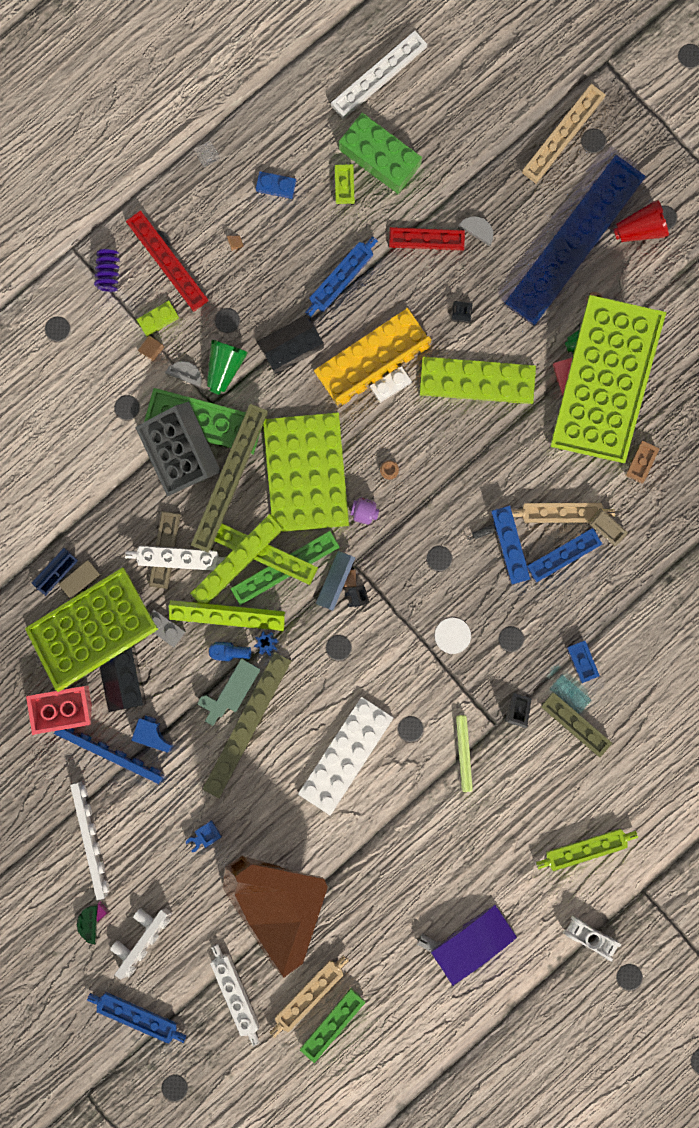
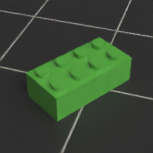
M364 113L359 115L339 141V151L397 194L402 191L421 166L422 157Z

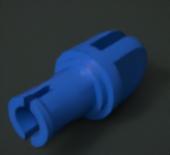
M215 642L209 647L208 651L209 656L217 661L251 658V647H237L232 642Z

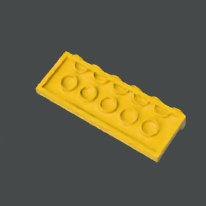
M406 308L316 368L314 373L337 406L339 404L344 405L351 400V396L357 393L359 395L367 389V385L370 383L375 384L380 379H383L382 375L389 372L390 374L398 369V365L403 361L407 363L412 360L414 354L418 351L422 353L427 350L432 339L430 336L427 337L410 310Z

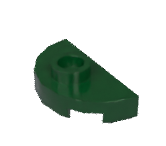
M98 904L85 908L78 916L76 924L78 934L87 943L94 945L97 943Z

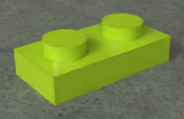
M353 164L335 165L336 204H355Z
M167 301L136 320L148 337L179 319V316L170 301Z

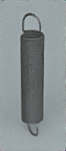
M493 524L473 531L471 534L473 535L472 539H479L494 533L496 529Z

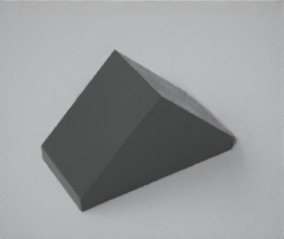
M513 693L505 722L527 728L532 698Z

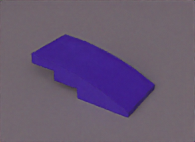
M494 904L464 924L463 928L447 937V940L432 949L431 953L452 986H454L501 952L517 936Z

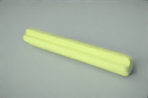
M466 715L456 716L462 791L471 792L473 788Z

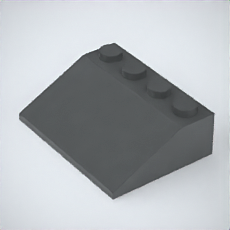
M189 402L176 405L135 427L167 497L221 472Z

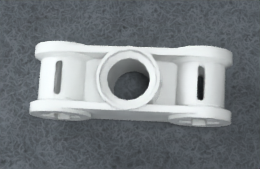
M572 915V921L567 930L563 931V934L594 950L607 960L613 961L612 956L617 947L621 946V943ZM595 934L596 939L593 942H588L589 936Z

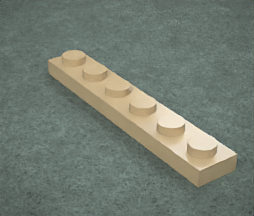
M590 84L526 165L522 173L537 184L603 101L606 94Z

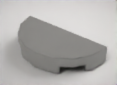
M469 217L459 224L458 227L462 230H465L486 245H491L493 229L485 219Z
M180 361L174 363L165 372L167 375L201 388V373L190 362Z

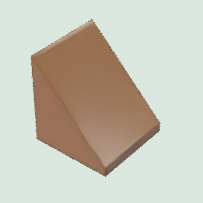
M227 236L232 251L244 247L240 236Z
M350 570L344 587H356V570Z

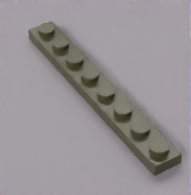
M252 404L249 405L191 546L210 553L268 414L267 410Z
M274 652L202 790L217 798L221 797L283 679L291 660Z

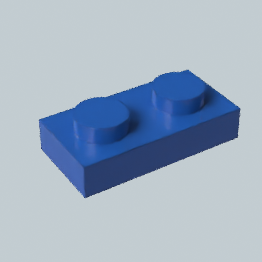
M260 171L256 192L293 199L297 181L295 178Z
M586 640L566 647L581 683L600 677Z

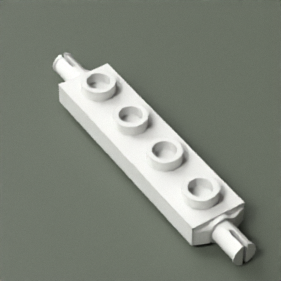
M140 545L137 551H125V558L137 559L139 566L214 570L226 558L219 557L216 550H210V553L200 549Z
M219 944L213 945L211 949L215 958L210 965L240 1036H248L252 1046L260 1043L255 1033L260 1028L230 954H222Z

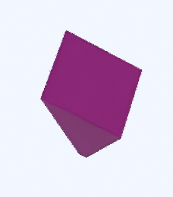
M101 901L98 903L97 922L109 912Z

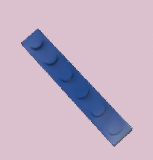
M74 728L54 732L55 735L157 784H160L165 776L161 774L160 769L153 766L148 768L143 765V761L137 758L132 760L126 757L127 754L121 750L116 749V751L109 749L108 744L102 741L96 743L91 740V736L85 733L80 735L74 732Z

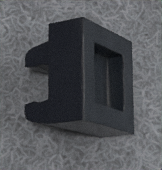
M454 301L451 321L470 323L473 303Z
M364 585L351 588L345 593V597L351 596L352 603H349L348 607L355 608L370 603Z

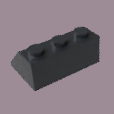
M306 315L257 341L274 375L324 349V342Z
M128 648L99 666L108 712L147 704L136 648Z

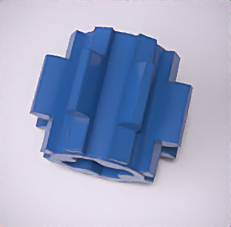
M263 631L260 638L255 637L258 643L254 647L260 648L259 653L261 655L267 652L270 656L273 649L278 650L275 644L279 640L273 639L274 634L272 632L266 635ZM268 641L270 645L265 646L263 642Z

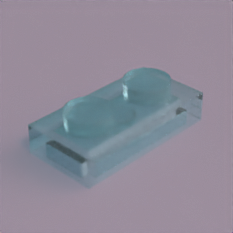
M562 674L549 688L579 715L591 702V699Z

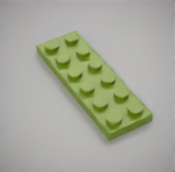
M423 357L420 396L533 404L536 366Z

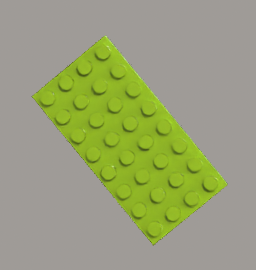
M593 295L588 296L550 447L620 463L626 462L666 312Z

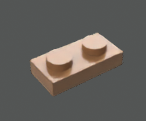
M641 441L625 476L643 484L658 454L659 448Z

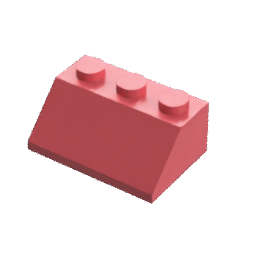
M89 686L26 696L32 735L91 725L92 703Z

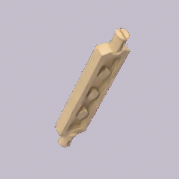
M525 503L522 509H511L513 517H522L524 523H587L600 508L609 516L615 517V513H608L615 512V509H603L602 503Z
M345 955L336 963L329 960L275 1016L277 1024L269 1031L271 1035L273 1034L272 1037L275 1038L282 1030L289 1033L342 978L344 973L341 968L349 961Z

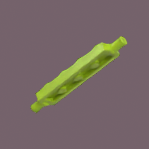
M619 828L546 851V859L536 861L538 870L549 866L552 871H557L626 849L628 847L627 841L638 839L636 830L625 834Z

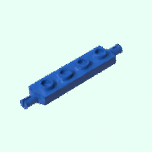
M372 236L366 244L359 242L311 295L309 299L312 305L305 311L309 317L317 309L324 312L373 257L371 248L378 242L376 238L374 239Z
M105 992L101 997L90 993L87 1001L97 1005V1013L169 1044L172 1039L184 1043L187 1035L176 1031V1022L108 992Z

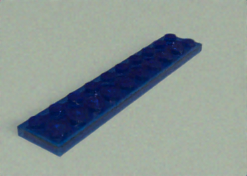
M615 155L504 305L535 326L646 176L618 155Z

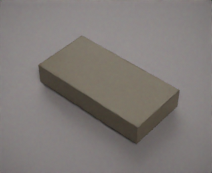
M601 508L587 522L615 547L628 534L625 529Z
M87 560L58 585L72 599L101 576V574Z

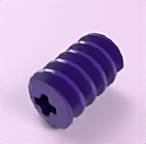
M101 249L96 252L98 258L96 259L97 266L95 271L97 273H95L94 277L97 280L94 281V286L101 291H118V288L113 287V284H118L119 282L113 279V277L119 276V273L114 272V270L120 268V266L114 264L120 261V258L115 257V255L119 254L118 251Z

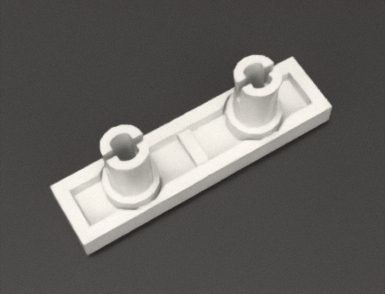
M167 908L162 909L155 918H152L143 909H139L135 913L133 918L146 927V931L131 951L120 941H116L112 945L110 950L123 960V964L115 973L116 977L121 980L125 977L129 978L136 970L135 964L138 960H143L148 953L146 951L150 944L153 945L159 938L158 932L160 929H164L169 924L171 911Z

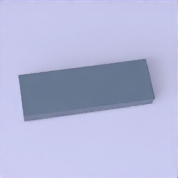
M337 552L316 602L317 605L332 611L334 610L355 557Z

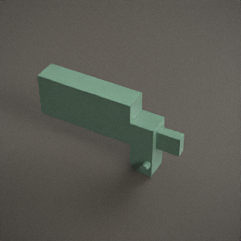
M241 658L217 700L208 695H203L197 702L198 705L210 711L205 722L213 726L218 717L222 718L227 708L236 712L261 669Z

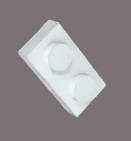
M401 366L375 384H372L370 389L379 403L410 385L412 381Z

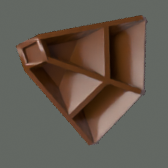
M243 855L225 867L222 887L272 966L284 978L304 962L328 886L323 877L295 872L282 868L279 865L248 858Z

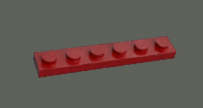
M140 210L126 220L127 225L191 310L195 312L207 303V297Z

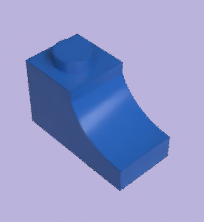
M145 715V718H139L131 741L167 753L171 752L173 744L161 735L159 730L160 723L156 722V718Z

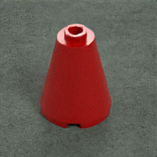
M659 200L653 201L616 224L617 228L613 229L616 240L620 239L621 242L659 239L669 236L666 219H664L663 209Z

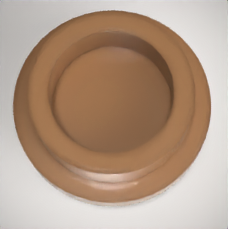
M388 460L382 463L380 473L383 478L391 480L397 477L399 467L396 462Z

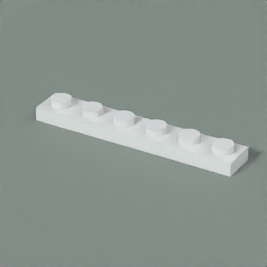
M416 31L411 33L331 102L332 108L342 119L346 118L425 50L427 43Z
M81 781L70 786L96 900H101L108 895L109 884L107 880H104L105 866L103 861L100 862L99 854L101 849L94 836L96 835V827L94 823H91L90 816L92 815L90 804L86 802V797L88 796L87 788Z

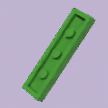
M350 988L300 1047V1051L315 1063L362 1008L366 1000Z

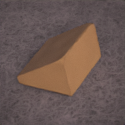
M148 336L138 349V352L154 362L164 346L159 341Z

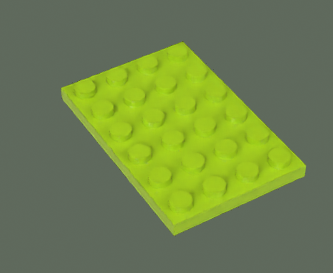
M339 413L265 419L264 435L271 514L284 527L281 532L349 526Z
M123 567L25 628L55 690L58 692L159 630Z

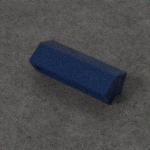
M63 548L34 579L32 584L46 596L76 564L77 558L69 550Z

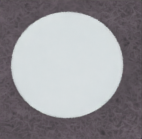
M458 618L443 620L435 631L436 644L442 651L449 654H457L464 651L471 640V632L468 625Z

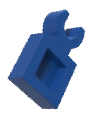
M211 820L195 831L197 837H189L185 843L195 842L196 847L191 850L193 853L199 849L200 844H203L206 848L220 839L222 835Z

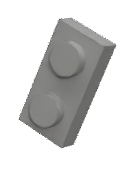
M153 610L151 617L159 629L154 634L175 648L186 631L156 610Z

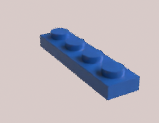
M505 506L491 510L510 583L513 585L530 580L511 507Z
M592 528L529 564L527 569L535 583L603 544Z

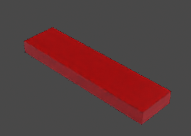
M390 227L389 248L464 251L465 230Z

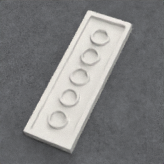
M361 696L298 795L328 815H331L394 717Z

